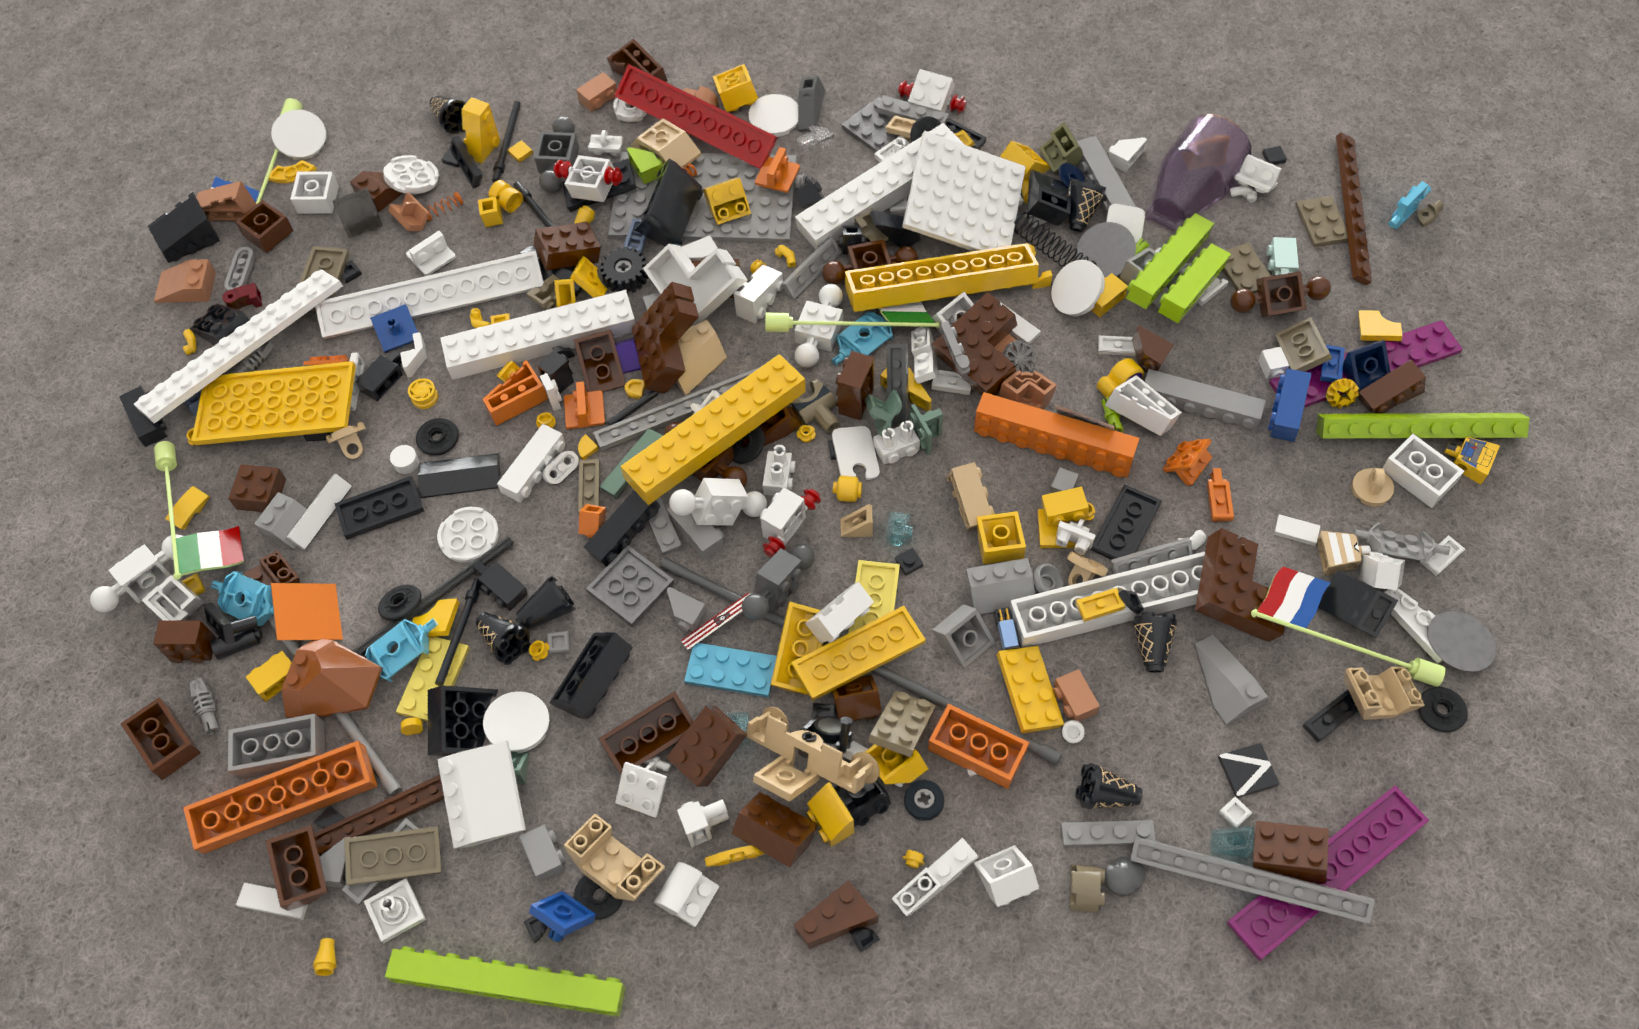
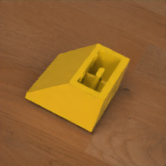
M733 178L702 189L716 225L751 214L740 178Z

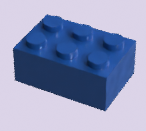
M1287 368L1285 375L1281 374L1268 430H1271L1270 437L1295 442L1311 373Z

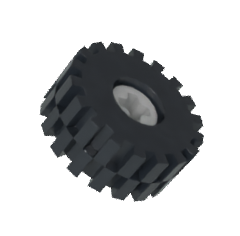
M618 247L617 251H609L610 255L606 254L604 256L605 260H601L600 271L603 282L607 288L609 287L610 291L614 292L616 290V292L626 290L627 294L628 291L635 293L636 288L640 290L643 288L642 284L645 285L647 283L646 279L649 276L643 269L647 265L644 255L642 256L640 251L636 252L635 248L629 250L628 247H624V250H621Z

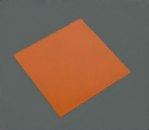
M271 583L277 640H343L336 584Z

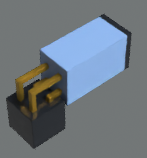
M1009 608L995 609L993 614L995 623L998 625L1003 650L1019 648L1015 625L1010 617Z

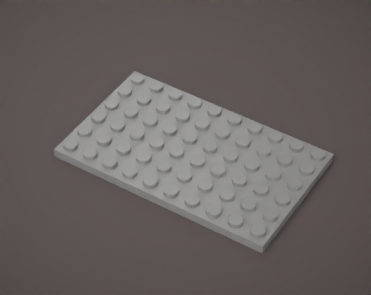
M621 152L620 161L627 159L628 153ZM701 153L702 155L691 163L697 170V176H693V178L702 185V189L733 178H740L751 214L716 225L703 193L700 200H697L683 234L685 240L697 241L711 236L713 241L790 243L795 180L788 193L755 185V179L760 169L731 154ZM787 155L789 158L788 162L796 163V155ZM633 166L632 170L637 188L614 196L608 233L610 239H626L632 219H642V214L646 210L657 184L656 180L643 184Z

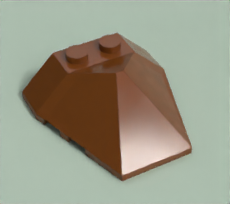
M312 640L297 649L282 686L285 717L289 719L310 714L328 717L333 713H348L368 709L383 668L334 640Z

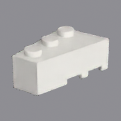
M762 265L751 276L752 280L749 283L745 282L742 285L743 289L740 292L735 291L733 293L736 316L755 324L764 317L768 305L773 304L777 292H781L783 289L781 285L783 282L782 272Z
M1137 375L1115 388L1105 404L1110 409L1159 436L1169 431L1182 413Z
M1370 552L1369 555L1362 554L1359 580L1375 588L1398 590L1400 585H1402L1405 559L1391 558L1378 552Z
M857 582L842 592L805 624L820 643L826 641L831 643L839 636L840 632L851 627L858 616L862 617L871 610L869 606L874 601L861 584Z

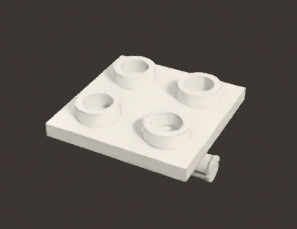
M657 756L644 762V764L648 765L646 768L625 762L615 803L656 818L667 776L656 773L655 770L658 768L669 773L672 764L660 760V757Z

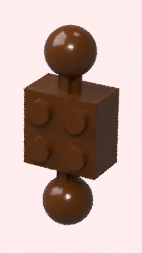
M884 239L848 246L849 264L843 265L838 261H830L824 265L822 276L827 283L837 285L844 280L845 271L918 260V254L914 248L903 246L896 251L895 255L889 256Z
M1301 271L1256 279L1257 293H1253L1245 288L1238 289L1232 294L1230 304L1239 313L1249 312L1255 304H1260L1262 317L1306 310L1305 296L1316 301L1325 299L1331 291V285L1322 276L1312 277L1303 285Z
M673 422L669 424L664 431V435L681 423ZM731 446L692 474L701 482L703 478H716L720 475L722 479H739L743 487L747 484V474L741 467H728L734 459Z

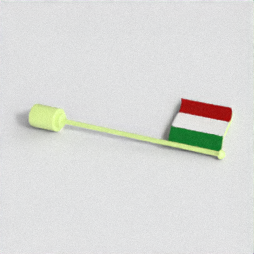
M922 302L880 308L879 311L887 322L793 321V317H789V313L765 312V332H789V328H793V325L935 327L938 329L940 323L938 321L935 322L930 317Z
M169 441L157 443L154 446L155 465L158 470L165 471L175 569L173 578L179 580L183 575L198 571L228 568L243 563L244 558L239 526L176 538L169 471L177 466L175 445Z

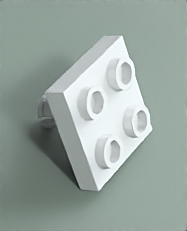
M407 878L364 901L383 944L426 920Z

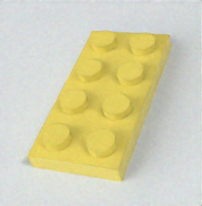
M858 560L855 583L859 582L874 603L869 606L871 609L862 617L858 616L854 620L855 623L849 627L848 633L895 610L900 564Z
M438 637L428 638L429 654L424 652L421 654L396 710L397 714L410 718H419L422 721L428 722V690L438 687L435 681L450 644L449 640ZM459 643L443 686L455 685L470 650L469 645Z

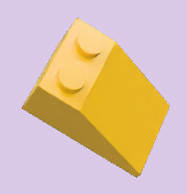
M745 64L713 76L726 112L737 111L741 106L751 105L758 100Z

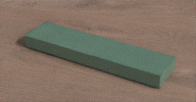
M648 428L600 485L601 490L617 498L628 485L623 478L621 465L663 435Z

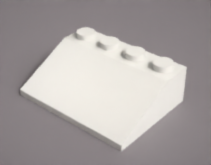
M508 741L458 752L437 759L454 848H469L526 830Z

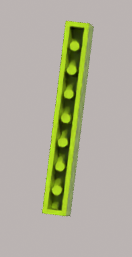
M1196 213L1191 218H1187L1182 227L1179 226L1175 235H1171L1167 244L1164 243L1159 253L1156 252L1152 261H1148L1144 270H1140L1135 280L1129 283L1127 287L1129 293L1126 299L1147 309L1205 242L1215 223Z

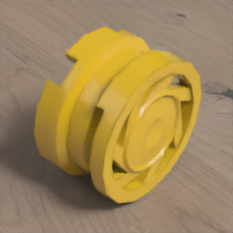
M417 379L408 387L409 397L416 408L428 409L438 401L437 390L429 379Z

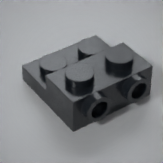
M877 780L870 784L864 783V787L856 794L837 784L832 785L854 819V827L866 825L870 817L876 813H885L889 805H891L888 792Z

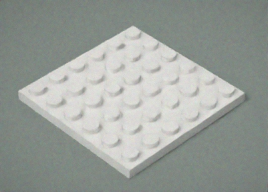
M924 131L921 137L902 227L970 251L1011 246L1015 227L1014 221L1017 216L1026 166Z

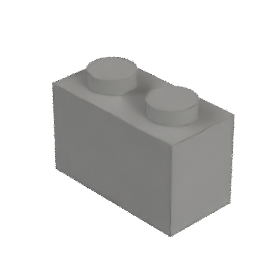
M544 824L519 836L539 882L565 871L563 863L566 862L562 850L557 851L554 843L558 842L553 829L549 831Z

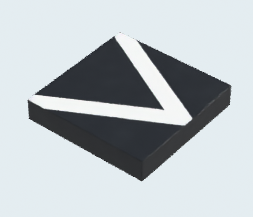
M1261 743L1224 753L1218 757L1236 798L1279 785V781Z

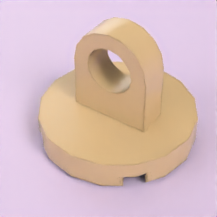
M359 422L357 426L350 425L333 432L331 435H327L326 439L328 444L338 441L344 455L350 459L360 457L364 450L358 433L366 428L363 422ZM351 443L358 446V452L355 455L348 452V446Z
M1369 468L1363 469L1355 475L1352 480L1351 490L1353 495L1361 500V503L1375 507L1382 506L1390 500L1394 494V484L1384 469Z
M1072 551L1067 557L1069 561L1075 564L1069 575V585L1076 584V580L1080 575L1083 577V582L1093 580L1095 574L1105 577L1108 572V568H1105L1104 565L1091 558H1085L1077 552Z

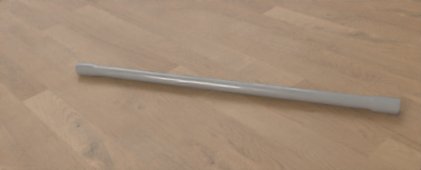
M273 614L268 619V621L276 631L275 617ZM282 640L291 654L295 656L297 649L300 648L297 641ZM334 713L353 742L359 741L366 746L372 769L380 778V782L389 795L393 797L400 793L402 787L394 776L389 773L348 713Z

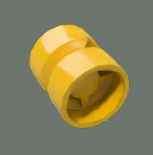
M503 180L493 183L488 193L489 198L496 196L500 207L508 213L514 212L521 206L523 201V195Z

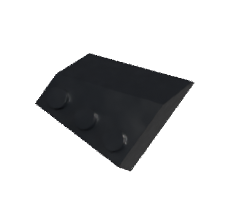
M193 192L188 195L189 198L186 201L177 203L175 209L170 213H164L148 225L153 238L168 263L177 261L184 256L196 253L198 250L220 242L212 223Z
M443 685L429 689L428 755L449 756L482 747L485 738L483 728L484 715L490 706L492 696L496 697L498 689Z

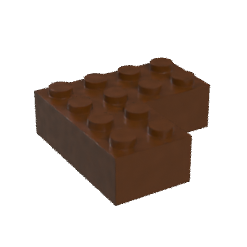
M671 282L632 327L642 378L647 390L666 393L686 372L678 340L699 318L696 304L693 303L695 300L690 286Z
M987 292L951 325V327H955L957 332V343H961L964 348L965 354L963 355L968 356L970 361V373L967 376L961 375L957 370L943 335L932 343L934 352L981 395H983V392L996 395L1000 392L1002 383L1016 372L1015 364L995 348L1017 326L1016 316L1006 306L1001 305L1000 301Z
M1221 528L1207 538L1195 611L1264 641L1270 642L1284 635V625L1257 616L1255 618L1251 616V611L1260 607L1269 590L1268 587L1253 581L1258 544L1244 537L1238 539L1237 534Z

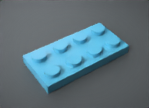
M697 643L692 648L684 682L690 685L769 698L776 656Z

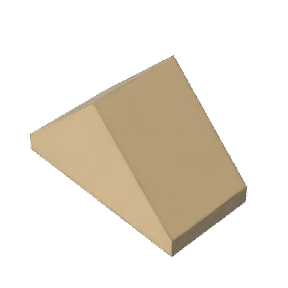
M868 504L840 519L841 537H873L872 505Z

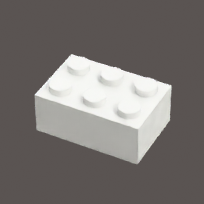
M1414 434L1387 459L1382 468L1391 479L1431 508L1458 482L1464 470Z

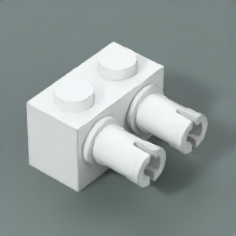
M905 421V424L902 422L901 426L894 429L887 428V432L884 429L882 436L876 435L873 437L874 448L883 465L887 463L893 464L904 456H913L920 450V440L913 429L914 426L911 421Z
M776 445L774 451H768L763 479L764 495L774 496L776 493H780L783 488L793 489V478L790 477L791 473H795L796 461H792V453H786L783 445Z
M723 799L705 807L703 805L700 806L699 801H691L683 804L677 810L691 848L711 840V827L729 820Z

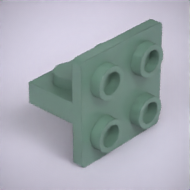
M893 389L886 402L870 394L865 398L869 415L875 419L874 424L878 435L882 436V431L885 429L887 432V428H891L892 419L902 409L900 397L897 391Z
M913 404L911 405L909 419L913 423V429L920 440V450H925L928 456L931 454L932 438L942 435L943 413L938 408L921 415L916 405Z

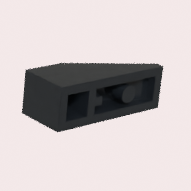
M875 210L870 212L874 226L898 247L911 246L921 240L919 233L902 227L905 216Z

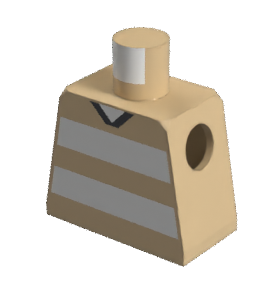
M1321 531L1317 539L1324 575L1335 574L1337 570L1341 572L1355 570L1361 563L1362 554L1369 555L1371 552L1369 545H1358L1357 537L1354 534Z

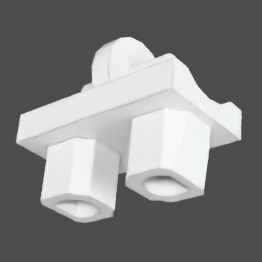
M602 130L601 135L591 134L588 150L593 151L595 155L608 152L612 156H619L623 137L610 136L606 130Z
M1080 519L1078 524L1072 521L1069 524L1060 521L1056 533V544L1066 547L1068 542L1071 541L1076 543L1074 551L1084 555L1088 549L1092 548L1096 535L1090 533V529L1083 526L1085 521L1083 519Z

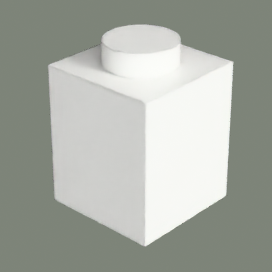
M1276 347L1262 350L1258 362L1266 380L1280 377L1281 374L1285 375L1289 364L1282 348Z

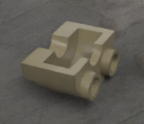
M873 208L854 218V223L861 226L862 236H865V243L882 239L885 242L890 240L874 226L870 214L874 210Z
M553 274L544 280L542 287H534L527 292L528 298L545 310L556 308L554 280L561 279Z
M1071 864L1070 910L1098 913L1099 906H1104L1105 893L1101 892V883L1105 882V869L1095 866Z

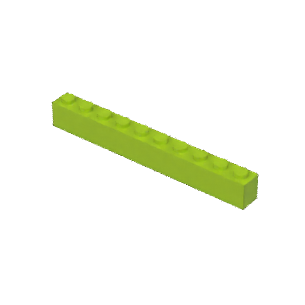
M1521 413L1317 414L1316 434L1321 438H1409L1412 434L1418 438H1527L1530 418Z
M402 946L401 950L392 949L385 974L386 979L395 983L620 1017L626 989L623 983H620V979L607 977L605 981L597 979V976L592 974H584L583 977L574 976L575 973L561 970L559 974L552 973L551 969L545 967H538L537 970L528 969L529 966L516 963L514 967L505 966L506 963L499 960H492L491 963H486L478 957H469V960L460 959L461 956L447 953L446 956H439L438 952L432 950H424L423 953L415 952L414 948Z

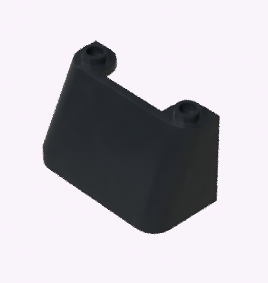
M669 158L657 173V184L648 206L642 214V221L637 222L634 231L665 247L668 244L681 247L685 240L683 234L697 200H700L703 195V190H701V184L678 163Z

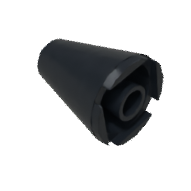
M551 575L519 609L515 620L518 624L530 630L571 613L576 607L573 606L574 602L562 585L557 586L555 582L558 580Z

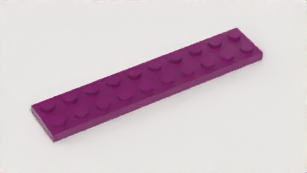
M1442 320L1403 333L1402 341H1385L1390 371L1395 370L1409 360H1412L1419 368L1459 354L1463 350ZM1321 364L1305 371L1311 373L1304 408L1327 400L1326 392L1332 383L1320 381ZM1342 372V379L1347 378ZM1280 377L1270 379L1269 382L1275 393ZM1338 391L1339 395H1342V394H1345V393H1346V392H1340V391Z
M1395 785L1328 839L1326 884H1316L1345 891L1423 827L1429 819ZM1259 895L1228 920L1227 925L1253 955L1261 961L1320 911Z

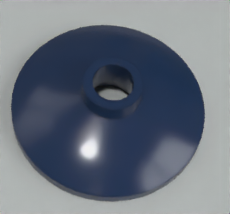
M1064 163L1059 167L1060 179L1067 189H1069L1070 179H1077L1081 182H1084L1086 179L1083 173L1070 163Z

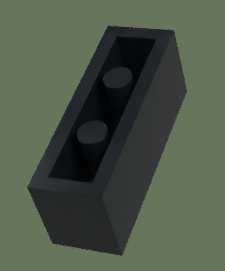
M142 386L119 397L138 439L147 447L166 438L165 430L168 428L163 419L153 423L135 407L134 403L141 396L150 392H145Z

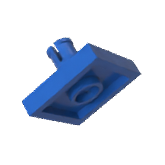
M406 304L370 318L385 353L413 343V334L418 333Z
M563 891L531 904L529 910L531 915L551 928L548 936L556 942L562 941L564 936L593 923L596 916L594 912Z

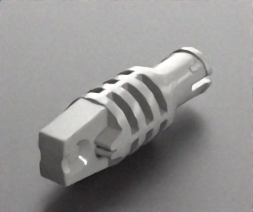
M270 341L261 345L242 359L231 374L255 371V368L259 366L258 363L261 364L262 360L267 358L274 345Z
M200 677L190 682L191 699L197 717L202 720L205 734L213 735V729H215L216 733L220 731L215 717L217 709L206 681Z

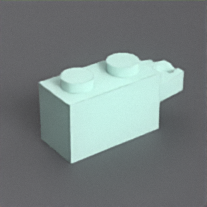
M1273 237L1271 245L1267 246V256H1270L1268 271H1271L1272 276L1297 272L1299 265L1296 238Z

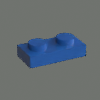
M1326 345L1332 359L1321 364L1320 381L1333 383L1338 379H1342L1345 348Z

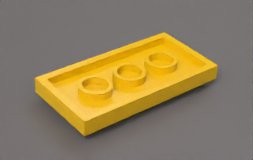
M1033 646L998 651L996 656L1021 734L1062 727L1064 722L1039 647Z

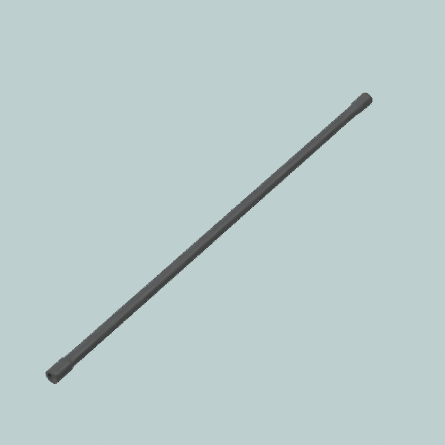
M667 557L661 563V569L675 576H680L732 603L743 597ZM769 610L764 619L783 628L785 617ZM823 642L822 647L829 644V642ZM884 666L870 671L944 709L950 704L1028 741L1029 751L1054 765H1057L1062 753L1046 745L1039 744Z

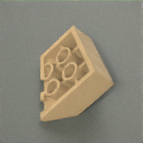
M707 319L690 327L678 340L686 372L676 383L685 396L689 395L691 390L700 385L709 373H712L727 359L720 340Z

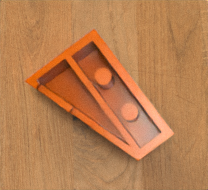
M527 360L522 363L523 366L517 372H512L509 375L510 378L507 381L499 384L482 399L488 414L496 426L548 400L543 384Z

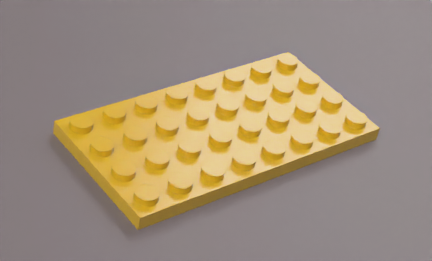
M351 361L220 375L201 390L192 442L194 445L335 432L348 427L356 365Z

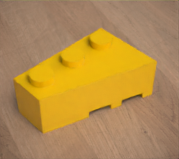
M471 97L462 108L463 129L466 130V138L463 139V142L467 145V151L473 156L474 161L482 164L493 149L499 146L500 137L490 104Z

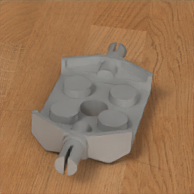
M1377 523L1368 531L1354 529L1353 533L1357 538L1366 539L1372 552L1428 562L1436 553L1445 555L1450 553V546L1438 545L1424 531H1422L1420 538H1417L1414 535H1401L1388 530L1380 531V523Z

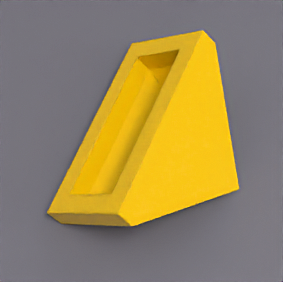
M554 280L557 307L576 303L574 280Z

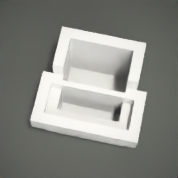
M170 575L160 586L157 585L142 600L162 620H186L204 603L180 579H174L173 575Z

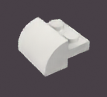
M678 862L655 899L654 904L668 913L676 915L689 925L696 927L718 890L719 885L703 876L702 872L692 866Z

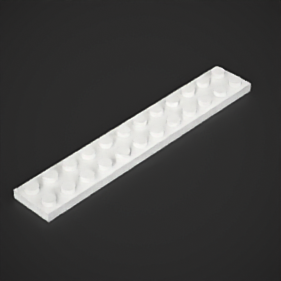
M532 251L325 299L316 305L315 308L322 338L328 339L374 328L371 317L404 304L407 305L413 319L528 292L534 287H542L544 282L537 253Z
M322 269L314 272L310 278L300 282L290 292L283 294L275 303L268 305L261 313L254 315L243 326L237 327L233 333L222 338L212 348L205 350L201 356L190 361L183 369L173 373L169 379L158 384L151 392L141 396L134 403L135 407L153 423L157 422L343 287L341 282Z

